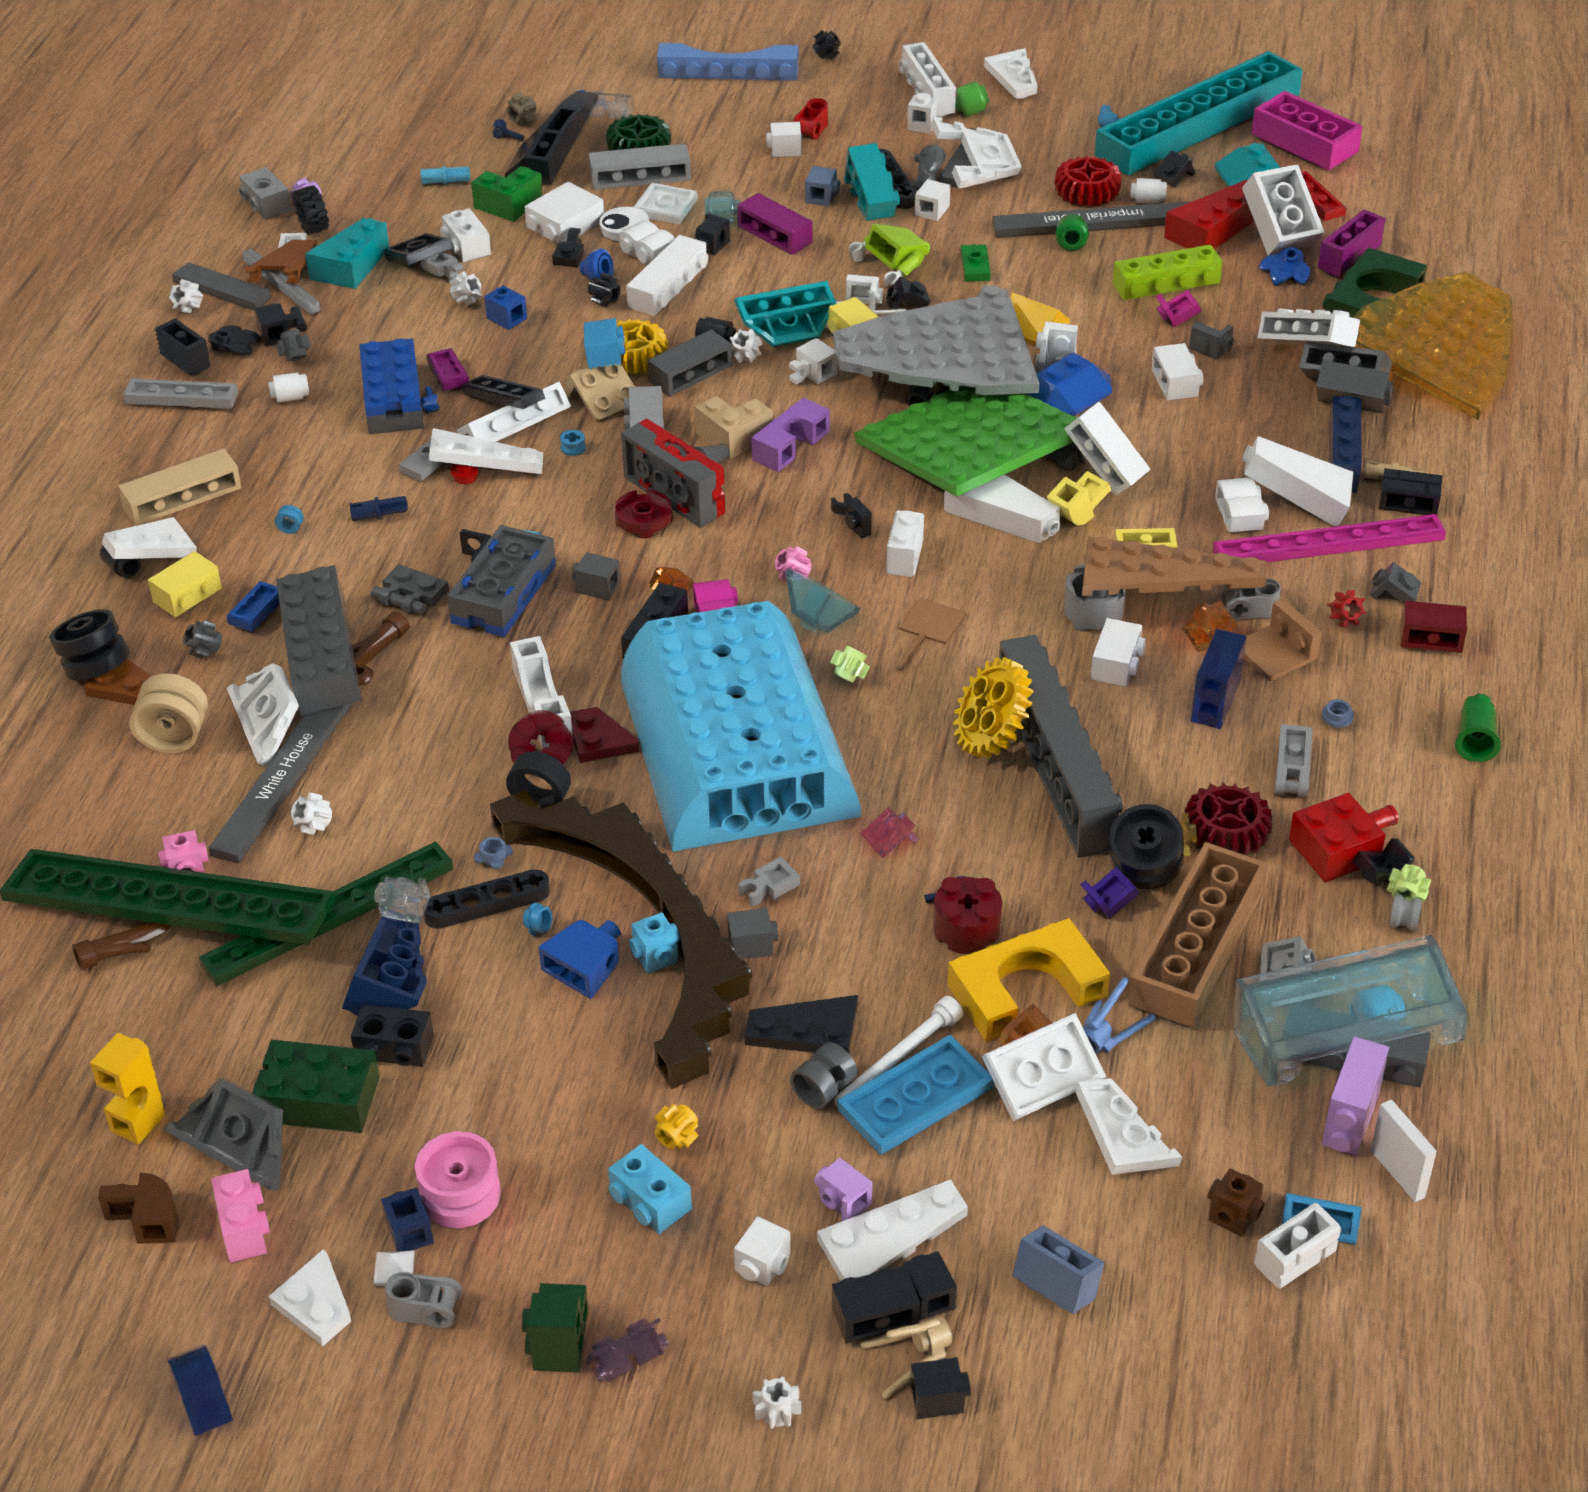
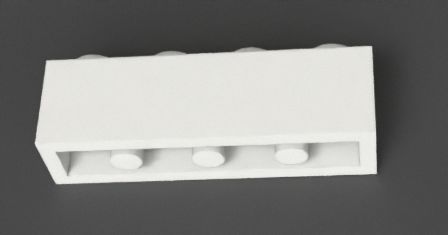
M682 235L677 236L626 286L628 308L655 316L675 295L679 294L688 282L693 280L695 275L706 267L708 262L706 242Z

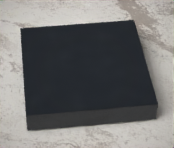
M424 233L386 248L383 251L386 259L411 265L453 247L451 240L448 238Z

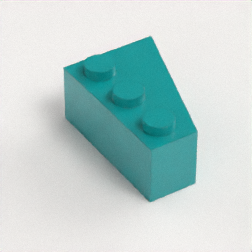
M877 143L848 147L844 182L845 184H851L853 189H850V193L852 196H858L857 206L866 221L895 216L896 206L900 204L898 191L894 190L892 186V174L885 167V155L883 152L880 153Z
M362 218L305 253L309 280L356 289L385 255L383 250L389 248L386 222L376 221L372 218Z

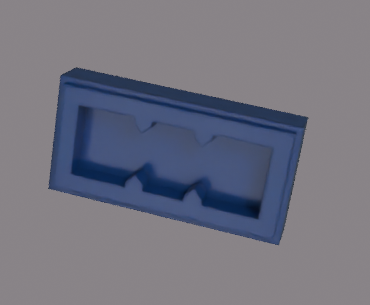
M260 581L227 614L228 624L253 632L280 604L277 586Z

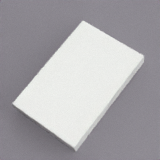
M1076 1013L982 1056L1012 1121L1075 1093L1078 1082L1107 1078Z

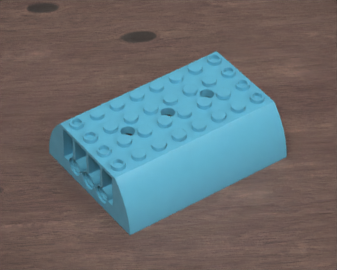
M769 601L661 618L647 621L637 632L623 659L621 684L672 852L861 817V806L800 643L791 622L778 607ZM733 695H741V696H743V697H741V698H733L732 696H733ZM754 737L757 738V740L748 741L746 738Z

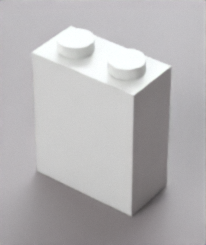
M566 182L525 206L527 228L557 244L559 241L567 242L570 227L580 228V236L599 225L600 217L604 213L603 199L570 182Z

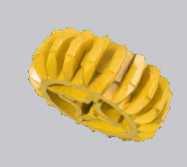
M628 318L627 321L618 320L617 327H623L625 338V354L620 355L621 365L627 374L633 373L635 376L640 372L646 374L648 360L668 351V340L664 334V329L659 328L656 323L651 324L650 320L640 321V318L637 320H630Z

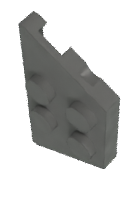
M220 1078L207 1090V1093L202 1098H197L187 1107L189 1109L188 1113L179 1121H171L166 1126L165 1131L235 1171L248 1169L251 1180L259 1182L260 1185L269 1190H279L283 1109L228 1079Z

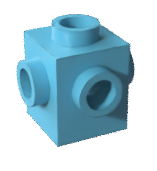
M662 912L631 924L632 939H629V946L633 956L636 959L638 958L647 974L678 962L677 943L681 941L679 931L674 923L670 924Z

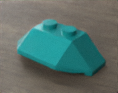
M1253 143L1249 146L1237 148L1216 162L1214 168L1229 187L1244 180H1249L1253 173L1277 169L1280 166L1263 143Z
M827 280L736 297L734 299L743 323L750 329H753L758 336L772 347L819 338L829 319V307L837 304Z

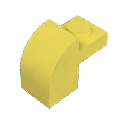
M1087 471L1077 482L1064 477L1048 494L1047 499L1049 502L1060 507L1061 517L1075 525H1084L1094 517L1093 509L1111 491L1108 482Z

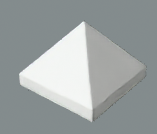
M376 1252L374 1287L386 1286L388 1278L398 1272L413 1274L415 1252Z

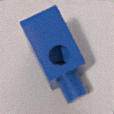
M584 920L576 921L538 947L541 970L591 999L618 964L619 955L616 939L621 935L619 927L610 920L605 921L599 928Z

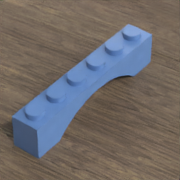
M659 43L657 54L658 78L797 80L799 46L774 45L753 52L714 53L692 48L683 43Z

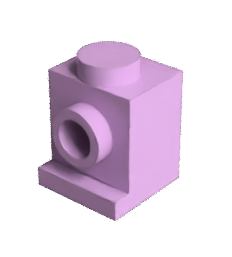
M840 1157L829 1167L825 1166L820 1169L815 1176L814 1184L819 1187V1197L828 1208L836 1209L841 1213V1222L862 1214L872 1205V1181Z

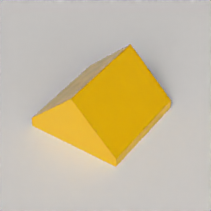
M1012 293L1010 297L1026 343L1036 346L1038 332H1043L1045 322L1070 324V318L1058 309L1016 293Z

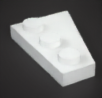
M1111 1078L1078 1082L1075 1093L1112 1175L1179 1167L1182 1156L1175 1148L1170 1150L1160 1139L1162 1134L1154 1125L1148 1126L1137 1114L1138 1107Z

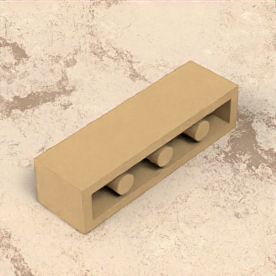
M224 448L118 485L123 509L135 526L242 488L238 466Z

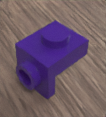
M1117 867L1093 887L1086 880L1080 884L1087 893L1083 897L1087 905L1095 913L1101 910L1108 919L1140 894L1137 888Z

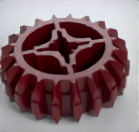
M1222 782L1219 787L1210 783L1207 789L1199 788L1195 795H1191L1184 810V827L1189 841H1195L1196 849L1202 848L1204 843L1207 842L1247 856L1250 852L1257 853L1260 846H1265L1269 834L1272 832L1273 816L1271 814L1272 810L1268 807L1267 800L1261 799L1259 792L1250 793L1249 786L1242 789L1238 788L1236 783L1233 786H1226Z

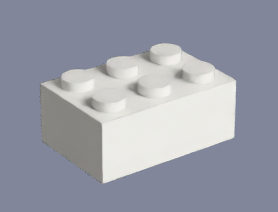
M1298 164L1253 173L1242 187L1268 256L1279 254L1281 250L1288 247L1297 249L1311 247L1325 233Z

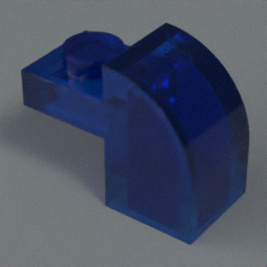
M205 1344L166 1359L194 1436L233 1421L219 1376Z

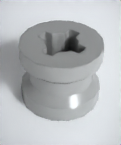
M1395 894L1389 927L1396 928L1401 925L1406 926L1409 931L1416 932L1422 899L1406 900L1402 895Z

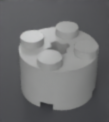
M1085 564L1079 565L1074 568L1073 574L1070 576L1068 574L1065 585L1064 613L1073 623V627L1079 631L1103 629L1107 618L1121 620L1124 613L1126 589H1120L1119 594L1108 595L1107 590H1095L1092 592V596H1082Z

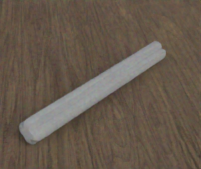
M252 248L242 253L244 256L243 261L248 265H252L264 258ZM262 270L261 275L309 314L314 315L315 312L320 311V302L298 284H287L286 280L288 277L280 270Z

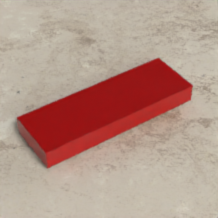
M1307 171L1301 172L1317 214L1323 221L1346 215V207Z

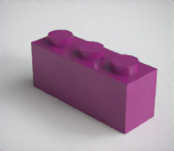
M760 193L737 205L738 227L793 255L813 243L812 220Z
M1363 209L1321 242L1318 268L1328 272L1330 275L1341 277L1348 268H1352L1355 265L1358 256H1362L1368 248L1376 249L1382 244L1386 218Z

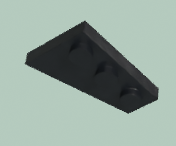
M858 995L751 1009L744 1035L745 1045L815 1053L823 1044L832 1042L841 1046L849 1053L858 1007Z

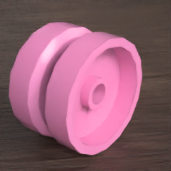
M455 1131L437 1136L427 1142L420 1150L414 1167L419 1194L431 1221L443 1227L460 1229L476 1225L492 1214L498 1206L501 1189L495 1152L486 1139L474 1133Z

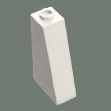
M1257 436L1252 446L1248 445L1242 457V461L1245 462L1244 474L1330 525L1335 527L1340 525L1350 508L1352 471Z
M1006 475L993 479L959 496L944 491V510L959 517L1036 543H1041L1059 531L1060 507Z

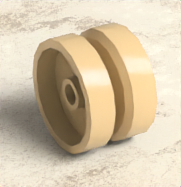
M161 673L149 677L142 683L129 720L131 733L140 743L149 749L161 753L176 754L187 751L196 743L208 707L206 694L199 685L180 675Z

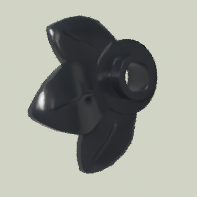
M235 325L224 326L209 334L208 337L210 348L219 353L252 354V349L249 345L261 341V336L249 329L242 330L240 326Z

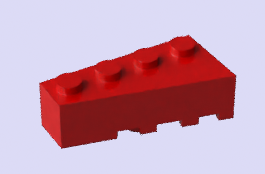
M1248 180L1167 211L1164 238L1187 249L1211 245L1214 250L1254 222L1242 187Z

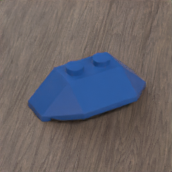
M1073 352L1036 373L1040 383L1039 393H1029L1028 395L1075 416L1112 394L1111 377L1095 364Z

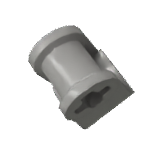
M1266 578L1265 587L1237 589V596L1235 589L1223 586L1221 597L1226 602L1225 611L1227 617L1236 621L1253 618H1271L1273 602L1280 600L1281 585L1276 580Z
M398 1272L388 1278L385 1286L388 1313L392 1319L398 1322L423 1324L434 1328H448L453 1325L455 1319L453 1308L455 1301L461 1297L462 1286L456 1280L448 1277Z

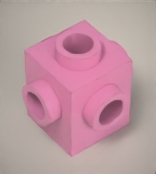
M195 830L162 837L165 850L158 852L161 867L205 873L203 862L209 861L205 842L198 843Z

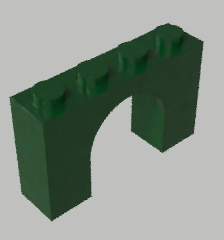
M1368 248L1362 256L1357 257L1355 265L1347 269L1344 278L1336 283L1333 292L1326 295L1323 309L1331 312V314H1333V310L1349 312L1350 318L1360 320L1358 331L1383 339L1393 327L1397 303L1377 298L1364 292L1381 290L1414 300L1424 286L1427 265Z

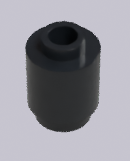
M708 316L700 318L695 328V337L713 330L731 344L730 337L736 334V328L733 327L731 321Z
M102 545L100 558L117 575L132 577L138 573L141 568L140 559H113Z

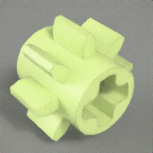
M846 646L844 652L836 649L830 663L836 666L833 674L851 683H854L856 677L864 679L870 666L864 663L867 655L849 646Z
M1405 864L1401 871L1395 868L1392 870L1387 891L1392 892L1393 898L1395 894L1402 895L1406 900L1419 898L1422 899V902H1425L1431 879L1426 878L1425 872L1420 867Z

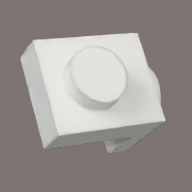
M848 274L846 280V300L856 297L863 304H870V310H876L877 303L882 304L883 288H879V277Z

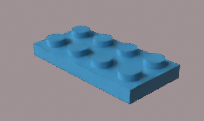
M948 1035L838 1099L837 1110L882 1155L993 1089L994 1081L990 1073L951 1035Z

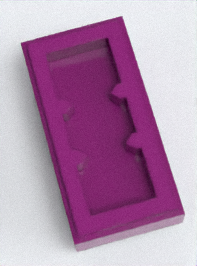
M452 348L426 354L427 363L444 391L462 387L464 383L469 381V376Z

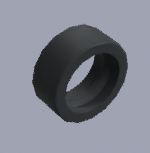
M537 751L525 752L518 756L506 778V787L510 795L525 790L533 801L537 800L541 808L563 801L571 785L570 774L566 767L556 758ZM524 774L536 775L544 779L551 785L552 789H543L532 784Z

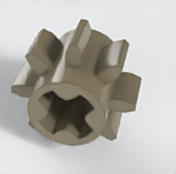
M519 93L508 101L507 114L512 121H520L522 125H525L536 117L534 114L536 104L530 96L523 97L522 93Z

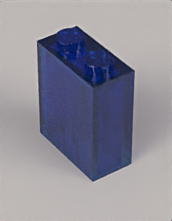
M1216 629L1196 676L1191 722L1218 729L1222 728L1241 682L1247 636Z

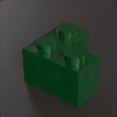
M540 1283L539 1293H532L530 1308L523 1309L522 1332H526L525 1354L531 1355L533 1371L580 1373L589 1308L586 1285Z

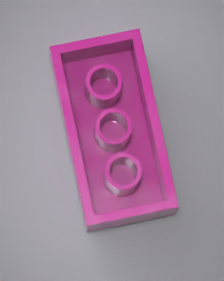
M1283 91L1254 109L1252 135L1261 138L1265 142H1270L1284 151H1289L1301 159L1315 163L1323 169L1330 170L1359 152L1363 126L1287 91Z

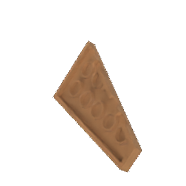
M1088 536L1082 596H1092V592L1095 590H1107L1108 595L1119 594L1120 589H1133L1137 593L1184 591L1185 586H1198L1199 590H1211V585L1222 584L1229 589L1265 587L1267 561L1254 557L1242 558L1229 556L1225 553L1213 554L1200 552L1196 549L1184 550L1170 548L1166 545L1141 544L1132 540L1120 541L1103 536Z

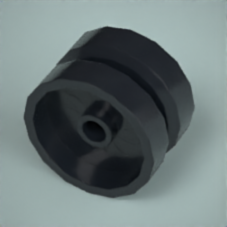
M101 609L79 614L61 623L51 632L49 636L56 654L62 656L60 662L68 679L86 680L100 676L113 670L127 659L130 651L123 636L117 633L119 627L112 611Z
M1140 804L1126 809L1115 819L1110 829V850L1113 867H1117L1138 889H1156L1170 883L1178 876L1184 862L1183 830L1178 819L1169 810L1157 805Z

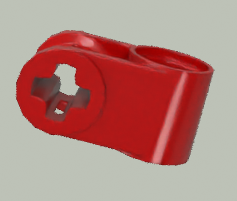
M810 99L802 110L795 115L793 122H800L801 134L808 135L811 139L817 140L823 130L828 127V102L825 99Z

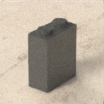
M1322 360L1316 385L1318 401L1332 403L1333 396H1351L1353 398H1361V409L1383 413L1385 405L1390 406L1394 391L1392 389L1393 382L1389 381V372Z

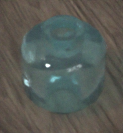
M712 191L709 193L708 198H704L705 215L710 213L727 218L729 223L732 224L737 215V205L740 203V199H735L732 191Z

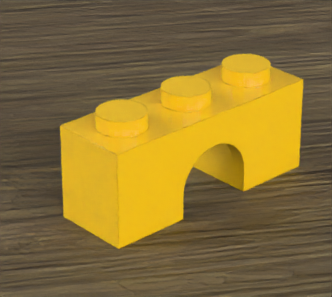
M118 1032L90 1061L96 1085L115 1094L113 1099L104 1108L110 1132L139 1145L166 1114L156 1081V1074L150 1059L149 1048L142 1040L130 1038Z

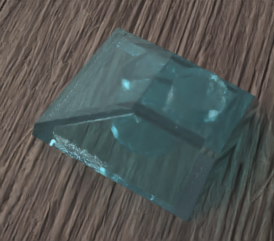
M790 568L786 571L791 612L802 619L799 624L814 633L817 629L829 633L859 612L860 607L818 580Z

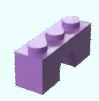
M802 398L751 437L752 460L774 471H781L796 459L795 440L805 441L814 445L830 432V409Z

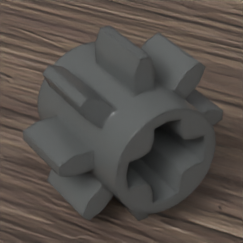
M299 329L280 334L281 340L276 344L279 356L285 355L287 361H296L307 356L306 351L311 347L308 335L302 336Z
M203 620L202 622L196 621V624H190L187 627L183 636V643L190 647L189 655L202 659L203 656L208 658L209 654H215L219 650L222 636L219 632L214 631L217 624Z

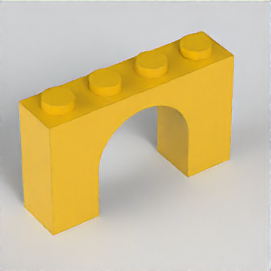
M1070 918L1048 924L1046 927L1027 934H1020L1016 938L997 945H990L983 950L967 956H960L948 962L947 985L986 1042L1017 1031L1019 1008L1001 983L1007 975L1013 972L1038 970L1053 976L1060 982L1077 1007L1107 997L1109 991L1110 972Z

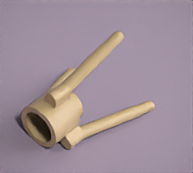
M936 1316L919 1324L887 1331L885 1336L862 1342L861 1348L868 1349L912 1338L919 1352L926 1351L929 1353L920 1361L926 1362L946 1357L944 1348L952 1344V1335L945 1319L941 1316ZM910 1370L883 1391L882 1398H889L910 1381Z

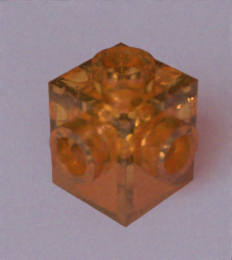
M1221 601L1210 605L1205 602L1191 612L1193 616L1182 627V630L1196 650L1201 652L1214 646L1219 647L1230 639L1229 633L1237 624Z

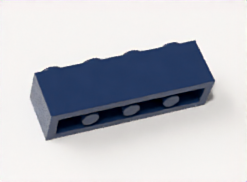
M1333 396L1329 418V463L1353 472L1351 493H1357L1362 467L1361 398Z

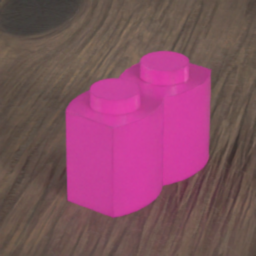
M728 579L693 583V601L696 613L736 606L738 604L736 587H731Z

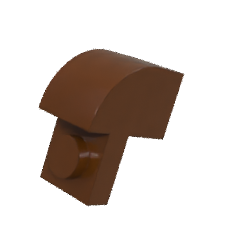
M140 1173L138 1185L117 1184L100 1186L98 1199L105 1220H131L137 1244L175 1243L178 1214L171 1189L162 1178L149 1173Z

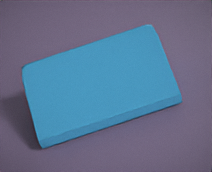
M1286 1193L1282 1224L1313 1203H1316L1341 1227L1340 1236L1337 1239L1338 1242L1356 1245L1362 1207Z

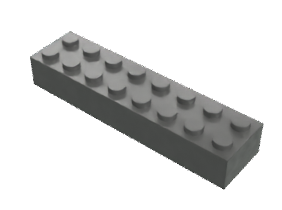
M1036 635L1000 641L999 659L1002 660L1005 657L1023 665V669L1029 672L1027 677L1032 679L1028 688L1032 689L1033 693L1027 700L1033 703L1025 710L1029 714V718L1022 719L1021 723L1024 729L1017 730L1077 857L1111 851L1110 829L1119 813L1123 811L1120 795L1118 793L1115 794L1112 789L1109 773L1107 771L1104 772L1101 767L1098 751L1093 750L1090 745L1087 729H1082L1079 723L1077 709L1071 707L1066 687H1061L1056 667L1051 666L1049 663L1046 647L1040 645Z

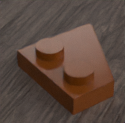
M126 659L113 670L90 678L84 689L86 696L135 705L142 683L151 675Z

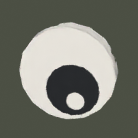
M617 207L603 213L600 217V229L604 237L620 242L621 231L643 220L649 221V216L645 211L638 208Z

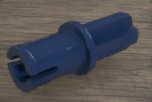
M405 496L381 500L375 497V500L349 504L352 521L376 517L382 519V515L401 513L408 510V502Z

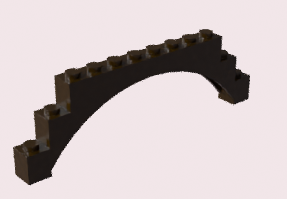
M525 790L490 803L492 826L499 837L505 842V845L522 844L564 852L594 863L629 883L659 913L662 912L670 924L674 923L681 938L677 946L682 957L684 979L681 997L673 1020L663 1038L654 1042L655 1066L671 1089L708 1074L709 1057L712 1055L708 1042L730 1033L729 1018L732 1017V1011L729 1003L750 995L749 979L752 978L751 969L745 960H740L736 955L731 940L729 938L724 939L719 932V927L714 917L707 916L699 897L696 894L692 895L688 890L683 875L680 873L676 874L668 855L659 851L653 835L650 832H645L637 813H631L623 802L591 815L589 809L586 806L582 807L575 796L541 808L537 800L533 801Z

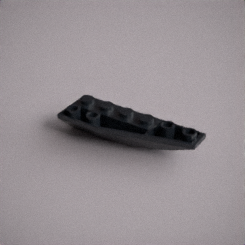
M575 92L559 104L540 127L521 144L504 174L505 177L522 166L541 173L542 184L551 185L597 103L598 95Z

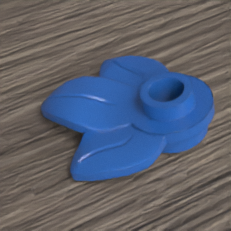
M1294 247L1284 248L1279 254L1265 257L1259 266L1260 270L1270 271V278L1274 286L1285 282L1291 277L1297 283L1305 285L1310 276V268L1303 262L1304 255L1302 251Z

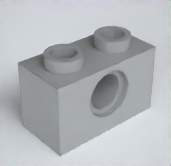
M267 167L239 176L241 186L238 189L242 200L247 201L251 205L252 210L258 212L264 220L291 211L288 188Z

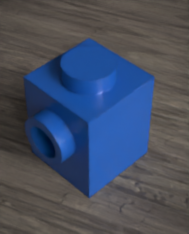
M504 285L484 296L486 318L503 328L510 330L527 319L525 296Z

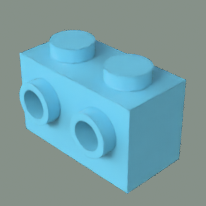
M642 1144L608 1168V1190L613 1199L619 1204L624 1203L633 1211L635 1217L642 1225H649L658 1234L692 1209L691 1186Z

